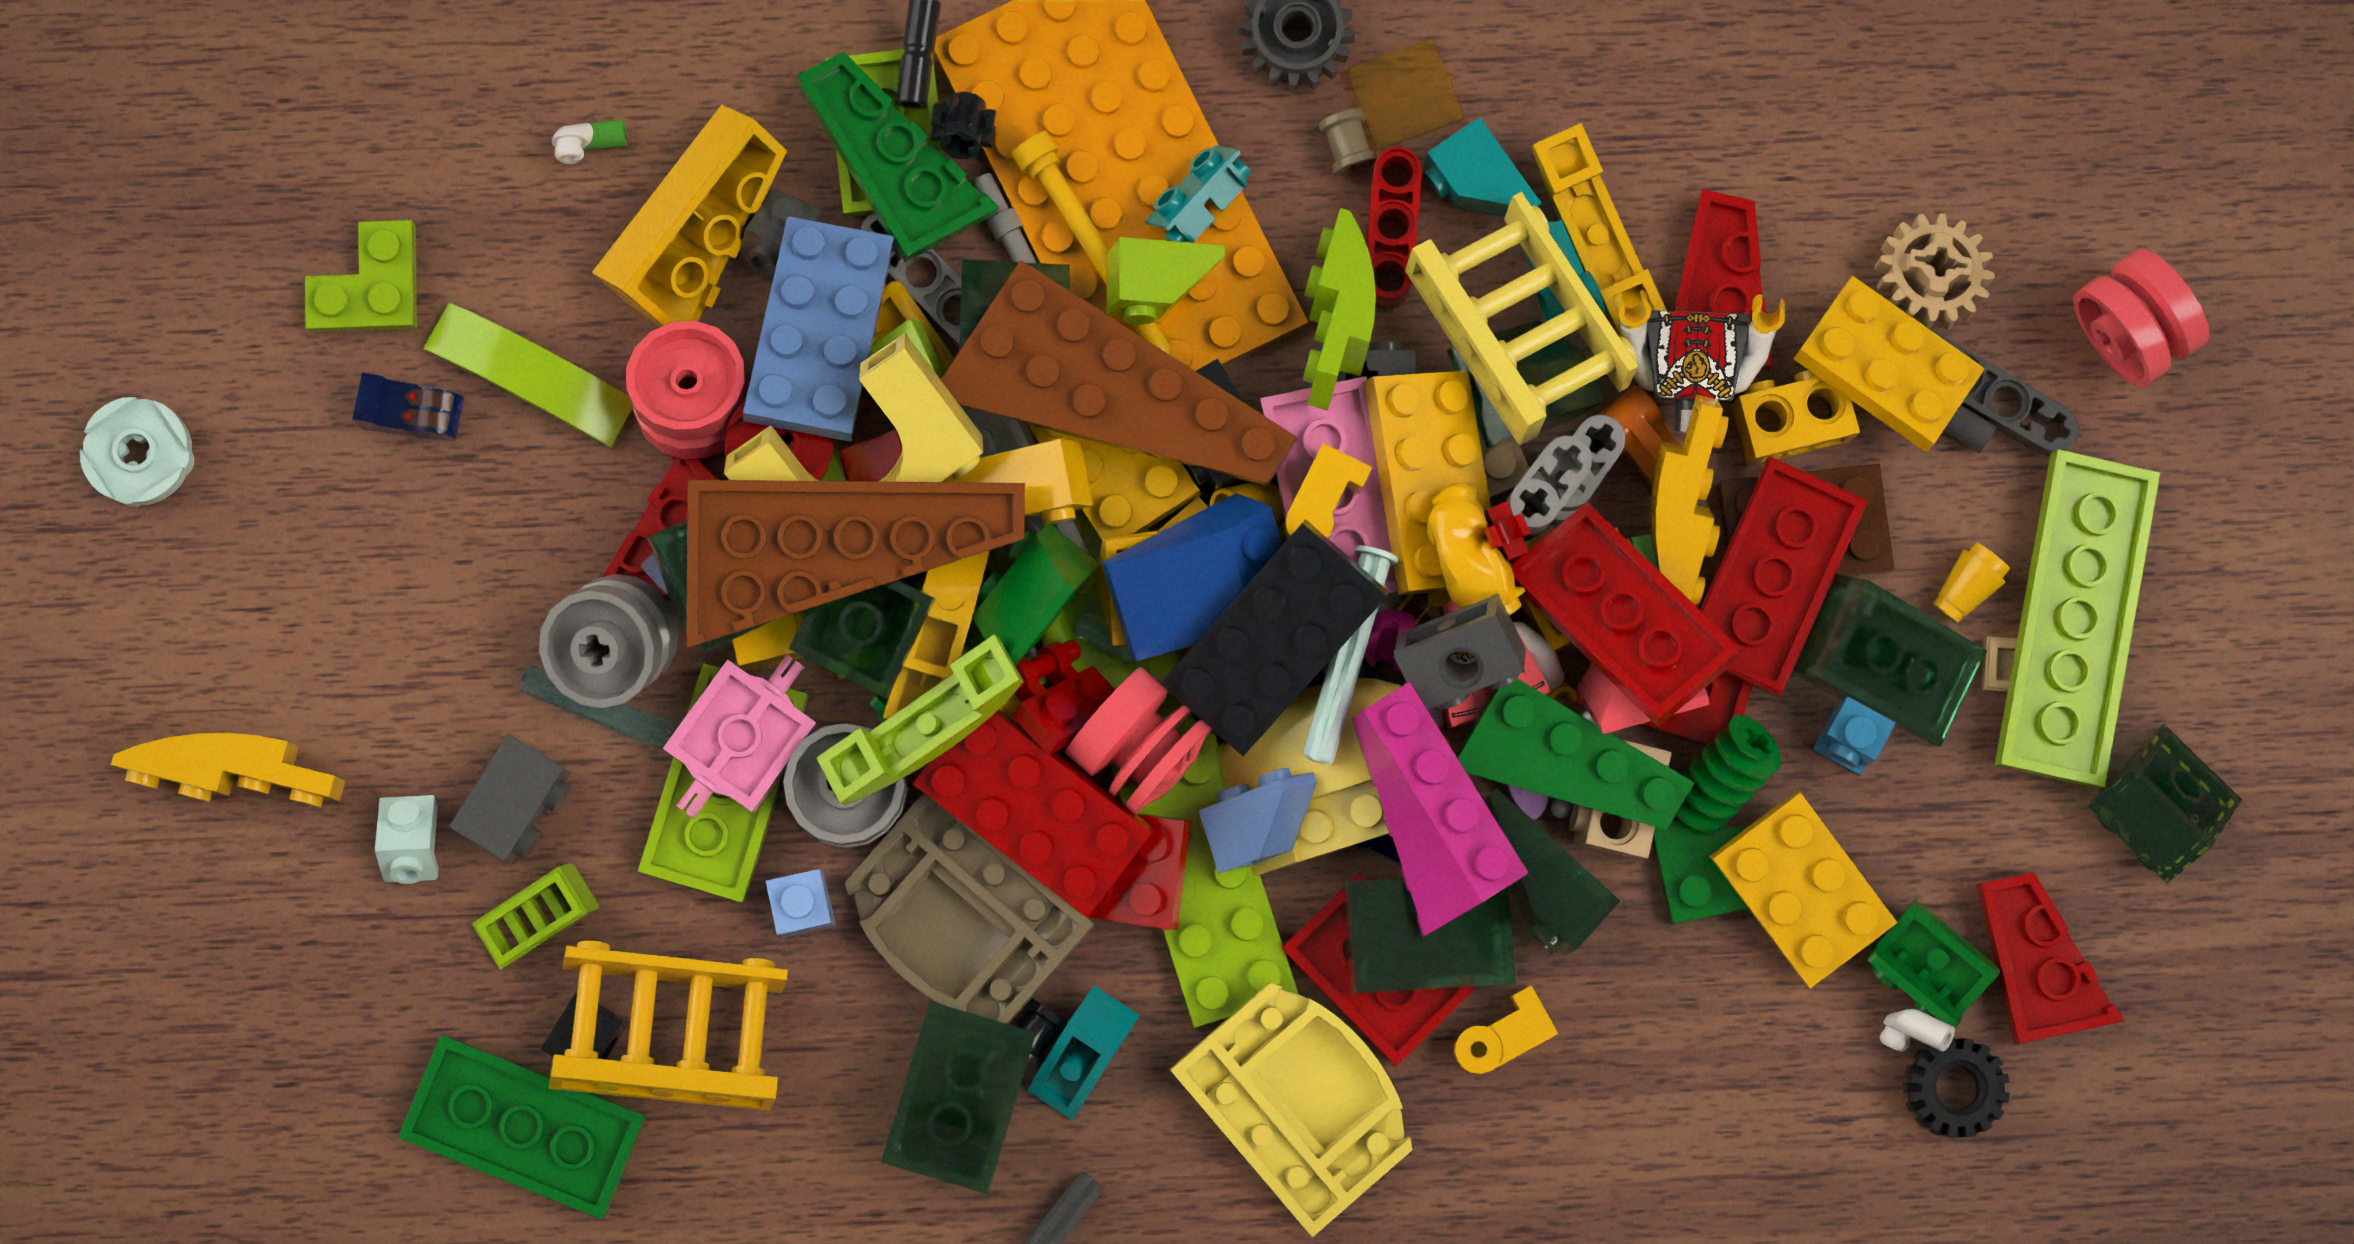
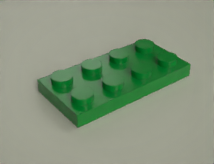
M440 1035L398 1138L604 1220L647 1116L591 1093L549 1089L550 1077L446 1035Z

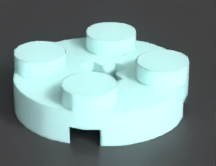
M136 397L116 399L100 408L90 418L84 430L86 437L83 441V451L80 449V463L86 478L101 494L129 507L151 505L169 497L180 487L186 475L192 471L194 466L192 440L186 425L175 412L156 401L137 399ZM132 439H135L140 444L147 441L149 443L150 449L146 452L147 459L141 464H138L136 461L126 464L123 458L129 453V448L126 444Z

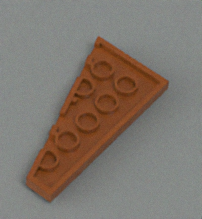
M688 480L687 648L1023 540L1025 529V483Z

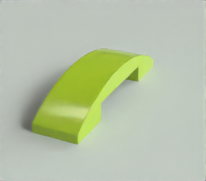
M450 302L423 348L426 352L470 375L474 374L560 419L565 425L610 449H613L633 413V405L628 395L541 346Z
M992 635L949 666L954 674L869 732L860 727L816 757L841 804L846 805L866 797L923 767L967 737L1006 703L1024 681L998 636Z

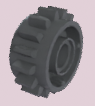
M1258 0V3L1246 1L1243 13L1251 20L1239 22L1238 34L1250 39L1241 44L1242 56H1254L1255 59L1252 62L1251 71L1254 74L1265 71L1269 75L1268 85L1273 87L1278 81L1288 83L1289 91L1295 92L1299 83L1307 82L1313 90L1317 88L1318 78L1323 74L1331 80L1336 77L1337 68L1334 63L1335 61L1347 63L1350 51L1341 44L1353 43L1355 30L1343 27L1352 20L1353 13L1351 9H1340L1339 4L1341 0ZM1300 23L1309 29L1311 35L1304 41L1294 42L1285 37L1282 29L1288 24Z

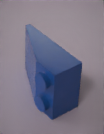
M1235 493L1101 562L1132 660L1137 662L1189 647L1197 642L1282 546L1271 506Z

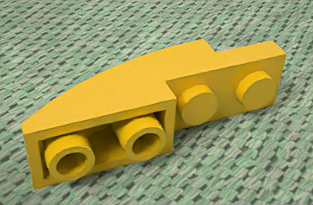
M1696 394L1682 446L1664 441L1660 442L1651 495L1652 537L1654 536L1659 571L1697 608L1701 602L1705 586V577L1699 576L1704 556L1712 557L1714 555L1719 539L1720 526L1713 525L1715 518L1709 508L1696 504L1698 499L1705 501L1708 497L1714 473L1713 469L1707 468L1712 447L1721 448L1728 427V417L1722 416L1723 408L1718 399Z
M990 550L924 572L914 605L912 620L882 718L889 719L954 674L949 665L961 657Z
M197 733L167 737L139 744L113 755L111 762L112 766L127 770L125 781L155 789L158 788L160 779L178 783L180 786L177 794L210 802L213 792L229 796L235 775L239 776L236 784L238 787L269 794L272 784L291 789L290 800L316 807L322 806L324 798L340 802L345 785V780L334 775L294 766L299 746L284 740L248 734Z

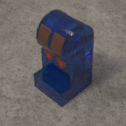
M362 372L352 420L364 430L442 441H455L465 397L446 390L419 387L417 384L389 380L384 376Z

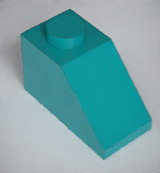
M1481 117L1427 152L1424 161V167L1426 168V171L1423 172L1424 180L1438 199L1446 196L1453 208L1505 217L1512 196L1521 191L1531 206L1535 205L1539 208L1541 206L1538 197Z
M1094 985L1067 1023L1027 1091L1073 1120L1140 1015Z

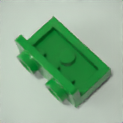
M1914 899L1896 919L1898 923L1882 934L1873 944L1868 961L1873 965L1871 969L1875 976L1891 989L1896 990L1900 987L1915 1000L1914 1005L1917 1010L1956 1028L1961 1022L1963 1013L1999 975L2000 968L1922 903Z

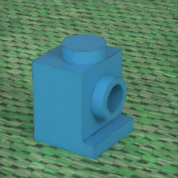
M1847 696L1835 704L1811 750L1853 774L1860 776L1866 765L1876 761L1896 722Z

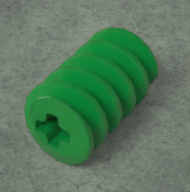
M1744 714L1733 716L1728 721V728H1722L1715 735V742H1709L1702 749V755H1697L1690 762L1689 768H1685L1679 773L1695 783L1675 816L1686 825L1698 831L1711 833L1722 829L1728 823L1729 818H1732L1741 809V806L1754 796V792L1758 791L1767 782V778H1771L1780 769L1782 760L1780 750L1767 729L1755 719Z

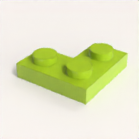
M412 220L358 222L359 274L305 276L306 330L310 333L417 329L416 225Z

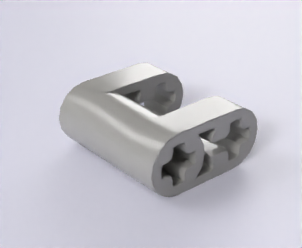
M1594 415L1587 418L1573 436L1583 440L1588 447L1595 443L1601 449L1597 454L1591 452L1592 467L1588 475L1551 522L1552 524H1561L1589 500L1621 454L1625 445V433L1616 419L1607 415ZM1568 450L1564 455L1560 454L1558 456L1556 467L1547 479H1544L1556 492H1558L1559 488L1555 487L1563 474L1569 469L1573 470L1575 467L1574 461L1577 455L1571 450Z
M1574 436L1555 438L1546 446L1508 497L1507 502L1513 516L1522 513L1526 506L1535 511L1531 518L1524 516L1531 532L1523 536L1525 542L1545 532L1588 475L1592 467V455L1589 447L1583 440ZM1568 450H1571L1577 455L1574 461L1575 467L1573 470L1569 469L1563 474L1555 487L1559 488L1558 492H1556L1544 479L1546 480L1556 467L1558 456L1560 454L1564 455Z

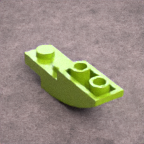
M1342 208L1339 210L1334 229L1323 227L1315 257L1323 259L1325 262L1323 267L1312 265L1304 296L1314 298L1309 320L1318 322L1314 341L1324 343L1322 352L1311 349L1302 381L1313 383L1307 405L1327 411L1339 371L1356 376L1361 375L1375 320V279L1369 250L1351 211Z

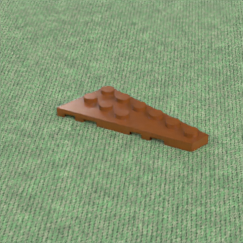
M1023 260L1019 261L941 379L960 406L976 409L982 413L997 417L1003 416L1034 424L1036 427L1110 446H1120L1147 453L1149 456L1194 465L1207 471L1266 486L1297 441V437Z

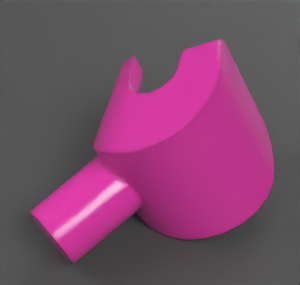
M1383 610L1376 613L1364 654L1367 662L1375 668L1377 661L1385 660L1393 665V670L1401 672L1394 658L1397 634L1414 628L1415 618L1411 614L1400 610Z

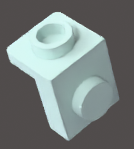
M434 795L380 798L375 854L385 882L413 884L418 881L436 880L438 878L439 868L434 854L438 807Z

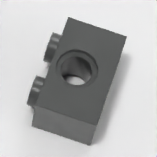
M1499 594L1397 634L1394 658L1406 682L1411 683L1427 710L1437 706L1439 709H1449L1462 703L1472 692L1487 686L1490 689H1499L1511 684L1519 677L1520 673L1524 672L1526 656L1523 642ZM1457 651H1465L1472 654L1476 660L1469 664H1460L1453 661L1449 655Z

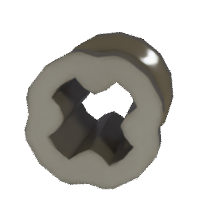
M1358 108L1338 112L1318 123L1320 133L1327 135L1335 159V163L1331 167L1335 176L1350 175L1365 170L1374 165L1378 158L1377 152L1370 150L1361 122L1365 120L1363 109Z

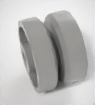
M613 574L593 579L582 588L568 595L549 611L540 629L539 654L546 675L560 693L580 705L607 708L626 703L668 670L677 652L678 627L671 606L656 588L637 577Z
M849 723L825 726L804 738L790 756L783 780L787 806L798 824L823 844L846 850L870 846L885 837L904 815L909 794L907 776L895 783L849 804L843 805L839 802L816 757L860 727L869 732L872 731L870 728Z

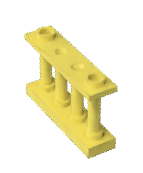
M1522 191L1512 196L1504 218L1507 223L1506 226L1451 255L1444 252L1440 254L1432 240L1429 239L1412 248L1405 269L1406 274L1519 446L1539 435L1547 417L1545 413L1547 405L1605 374L1609 376L1617 390L1621 392L1629 387L1638 368L1636 353L1631 343L1624 336L1617 335L1550 235L1549 224L1544 213L1539 207L1531 206ZM1520 243L1536 269L1479 299L1474 296L1469 297L1458 281L1459 274ZM1549 286L1565 312L1507 343L1503 340L1498 341L1487 325L1488 318ZM1578 330L1595 356L1537 387L1532 384L1527 385L1516 369L1517 362Z

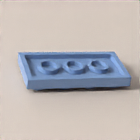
M787 216L743 410V421L852 441L863 390V384L859 380L860 363L870 357L894 246V236Z

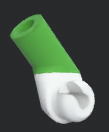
M625 120L589 122L560 127L552 138L556 159L564 164H574L583 158V150L628 146Z

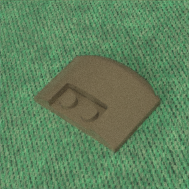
M925 793L918 798L845 881L848 895L854 894L861 919L859 923L876 950L898 974L935 1002L965 1016L995 1020V1024L1009 1025L1095 926L1087 917Z

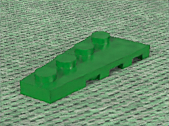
M844 51L797 75L796 84L888 235L894 236V245L905 263L997 214L999 206L987 194L983 196L966 179L967 174L952 159L948 161L927 140L928 135L914 121L910 123L891 104L892 99Z

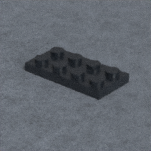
M1305 519L1160 684L1178 701L1187 706L1200 720L1208 724L1215 733L1238 753L1244 756L1385 600L1389 591Z

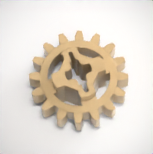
M1942 213L1939 214L1933 225H1929L1924 214L1916 217L1912 223V228L1905 222L1900 223L1893 233L1894 237L1888 236L1880 248L1884 255L1880 256L1876 262L1875 270L1886 274L1881 278L1876 287L1878 291H1891L1893 294L1889 300L1897 307L1900 305L1906 309L1905 313L1913 318L1915 315L1922 317V324L1928 329L1932 327L1936 319H1940L1942 325L1947 330L1953 327L1958 320V316L1964 321H1968L1976 312L1975 306L1981 307L1990 294L1985 288H1988L1995 279V273L1983 269L1992 260L1993 255L1992 252H1978L1976 247L1983 239L1981 234L1973 235L1970 238L1966 237L1963 233L1967 222L1961 220L1954 228L1948 227L1946 214ZM1925 242L1924 249H1912L1909 254L1904 253L1908 248ZM1960 289L1965 290L1959 297L1944 301V296L1947 293L1957 294Z

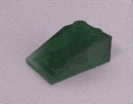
M1836 573L1792 673L1841 700L1848 696L1896 722V727L1935 746L1941 747L1987 650L1873 582Z
M1496 788L1484 802L1528 871L1527 875L1510 885L1523 919L1532 926L1527 934L1550 955L1558 951L1563 955L1574 952L1618 905L1620 900Z
M1404 878L1352 881L1344 884L1343 897L1351 996L1516 984L1508 887L1422 937L1416 918L1418 914L1411 893L1407 891Z
M930 1001L881 1163L989 1195L1036 1033Z

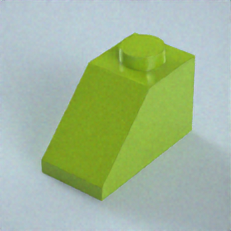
M1119 237L1107 253V315L1122 316L1124 322L1135 325L1155 322L1156 319L1163 317L1214 270L1225 257V245Z

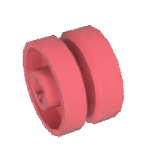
M2136 248L2115 263L2111 270L2112 278L2097 276L2077 290L2073 297L2076 316L2095 350L2122 379L2135 387L2146 388L2168 372L2171 367V358L2185 360L2206 345L2210 339L2209 324L2201 305L2189 286L2165 260L2146 248Z
M698 321L671 322L651 331L634 348L626 367V389L633 405L636 421L645 439L660 452L683 460L708 458L725 450V436L730 417L737 407L746 400L749 388L745 363L735 342L719 328Z

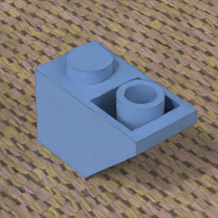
M1289 767L1275 770L1258 777L1260 787L1250 790L1248 784H1241L1216 793L1219 803L1198 810L1218 873L1252 866L1293 850L1317 784L1314 772L1292 776Z

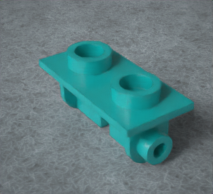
M1215 145L1199 153L1189 166L1191 172L1178 186L1170 187L1157 198L1154 203L1155 211L1145 220V223L1148 226L1168 230L1164 235L1167 241L1194 243L1215 220L1203 204L1209 200L1217 210L1223 211L1248 185L1246 178L1251 174V171L1242 161L1236 159L1241 154L1239 150Z

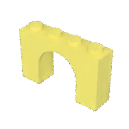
M906 333L860 363V382L892 422L902 443V451L897 463L885 477L877 482H941L950 475L953 478H959L967 474L979 463V455L983 453V435ZM771 425L726 457L724 474L729 480L818 481L806 471Z

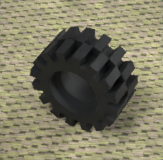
M1953 1038L1949 1047L1943 1052L1931 1046L1924 1050H1919L1913 1056L1915 1061L1912 1065H1908L1905 1074L1908 1075L1907 1083H1903V1093H1907L1909 1101L1905 1102L1909 1111L1915 1113L1917 1118L1914 1120L1919 1125L1931 1129V1133L1938 1136L1972 1137L1976 1136V1133L1986 1132L1993 1127L1991 1123L1994 1120H1999L2005 1111L2001 1109L2003 1103L2009 1102L2010 1093L2005 1092V1083H2010L2008 1073L2003 1074L2000 1066L2003 1065V1062L1998 1056L1993 1057L1989 1053L1991 1049L1986 1045L1976 1044L1974 1040L1966 1038ZM1952 1066L1966 1069L1973 1076L1976 1083V1094L1973 1101L1967 1107L1960 1110H1954L1945 1106L1938 1098L1936 1092V1082L1939 1075L1945 1069Z

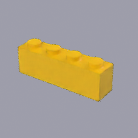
M721 104L595 267L592 274L627 304L659 327L671 322H699L705 307H713L721 288L716 286L729 258L736 259L743 239L740 238L743 228L750 214H756L761 207L787 150L753 118Z

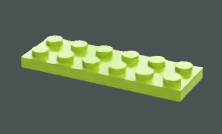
M2060 449L2051 452L1994 766L2096 789L2105 787L2159 484V472Z

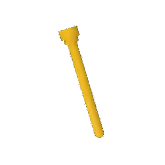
M1042 131L1017 146L1011 152V155L1023 173L1029 172L1033 179H1040L1107 285V253L1110 249L1059 171L1057 165L1060 161L1056 156L1059 150L1049 133ZM1156 322L1145 325L1132 324L1139 336L1171 355V346Z

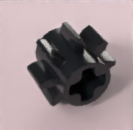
M957 92L951 94L946 105L935 103L933 106L930 139L931 141H940L942 151L953 158L969 159L975 157L980 150V145L987 148H992L996 129L994 126L996 110H986L985 101L974 93Z

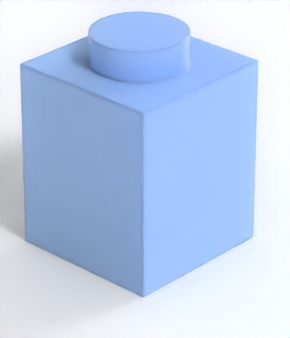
M817 869L766 881L778 936L786 938L836 926L826 877L822 870Z

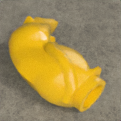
M1470 482L1453 483L1432 500L1435 506L1428 516L1427 535L1429 541L1437 547L1447 591L1453 603L1460 609L1499 594L1510 616L1522 606L1518 597L1525 592L1524 587H1515L1511 565L1499 549H1491L1487 538L1484 537L1483 529L1488 526L1483 506L1478 501V488Z

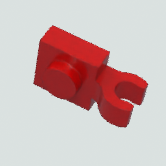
M1507 501L1484 510L1488 526L1483 529L1484 537L1487 538L1492 550L1499 549L1507 561L1529 552L1523 536L1531 532L1523 513L1513 516Z

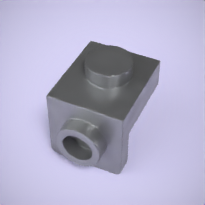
M773 188L745 229L739 263L756 274L773 280L787 216L819 222L821 210Z

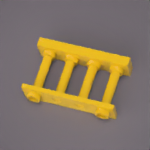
M580 941L577 943V947L566 946L562 971L579 972L571 1049L565 1050L564 1055L554 1054L549 1089L764 1111L771 1110L776 1100L778 1077L765 1076V1070L760 1068L767 992L782 993L787 981L788 969L775 968L773 961L759 958H749L743 960L742 964L610 951L609 944L599 941ZM602 975L635 978L627 1055H622L620 1061L598 1059V1053L593 1051ZM657 981L690 984L683 1059L676 1062V1067L654 1065V1059L649 1057ZM712 986L745 990L738 1066L732 1067V1072L709 1070L710 1065L705 1063Z

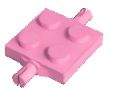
M785 654L784 659L767 681L764 678L747 674L727 659L663 747L665 751L685 764L691 775L695 778L690 788L679 803L676 804L677 807L684 812L686 811L688 815L695 819L711 794L715 792L719 795L731 797L754 814L786 770L792 753L801 741L811 735L818 726L814 720L795 708L789 697L785 694L800 672L804 670V666Z

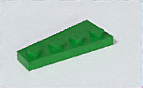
M1518 678L1505 687L1493 689L1455 753L1466 773L1665 830L1668 829L1695 783L1611 733L1602 734L1596 724Z

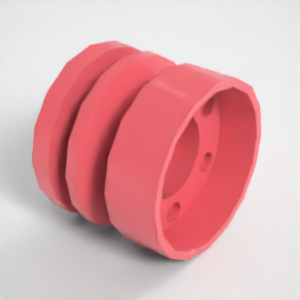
M1143 667L1135 670L1106 699L1074 737L1065 752L1091 777L1103 771L1111 763L1117 765L1120 770L1108 791L1114 797L1119 795L1132 781H1135L1139 787L1125 805L1134 815L1142 811L1147 805L1164 797L1197 760L1202 744L1212 730L1208 724L1200 720L1184 736L1180 734L1177 730L1191 712L1185 705L1163 719L1157 712L1163 704L1168 690Z

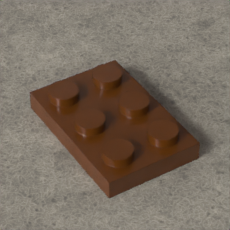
M1880 463L1806 471V473L1868 500L1834 578L1886 573L1894 570ZM1758 477L1723 480L1717 484L1726 547Z

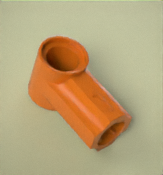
M1633 385L1596 415L1610 416L1616 419L1622 426L1625 433V445L1620 455L1625 454L1639 471L1640 475L1652 487L1660 442L1680 444L1663 425L1664 417L1653 399L1641 387Z

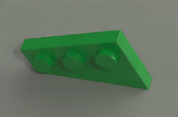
M1672 820L1667 830L1655 827L1652 845L1670 925L1748 909L1709 857L1742 832L1744 828L1724 826L1719 831L1708 833L1698 831L1682 821Z

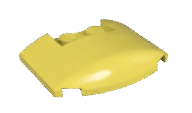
M1376 678L1357 679L1332 764H1320L1304 756V748L1323 683L1305 688L1244 756L1226 742H1223L1217 749V758L1227 789L1241 784H1248L1250 790L1260 787L1259 776L1289 767L1292 776L1314 772L1317 780L1293 850L1250 866L1253 876L1263 875L1389 835L1383 818L1385 813L1377 789L1373 786L1352 718L1402 687L1401 685Z
M1269 982L1169 1070L1304 1229L1314 1237L1412 1151L1411 1137L1404 1138V1127L1400 1110L1403 1107L1389 1076L1361 1038L1340 1018L1310 998L1307 999L1301 995L1280 990L1283 988L1282 986Z

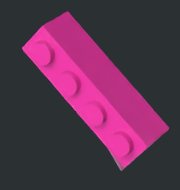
M1410 682L1352 718L1373 786L1377 789L1385 813L1383 818L1389 836L1393 838L1403 868L1401 872L1407 891L1411 893L1418 914L1416 918L1422 937L1481 904L1528 874L1525 866Z

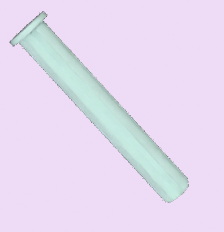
M1356 546L1355 553L1360 556L1358 565L1384 587L1390 564H1397L1398 557L1374 547ZM1378 607L1329 661L1304 748V756L1311 761L1320 764H1332L1334 762Z

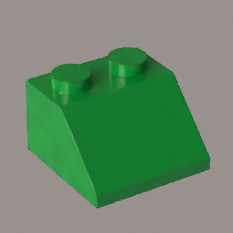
M1046 525L1036 535L1030 530L1024 533V539L1017 541L1008 553V556L1015 562L1004 576L996 570L988 578L978 594V598L983 603L972 615L985 640L994 634L1000 638L1015 666L1039 642L1100 565L1053 525Z

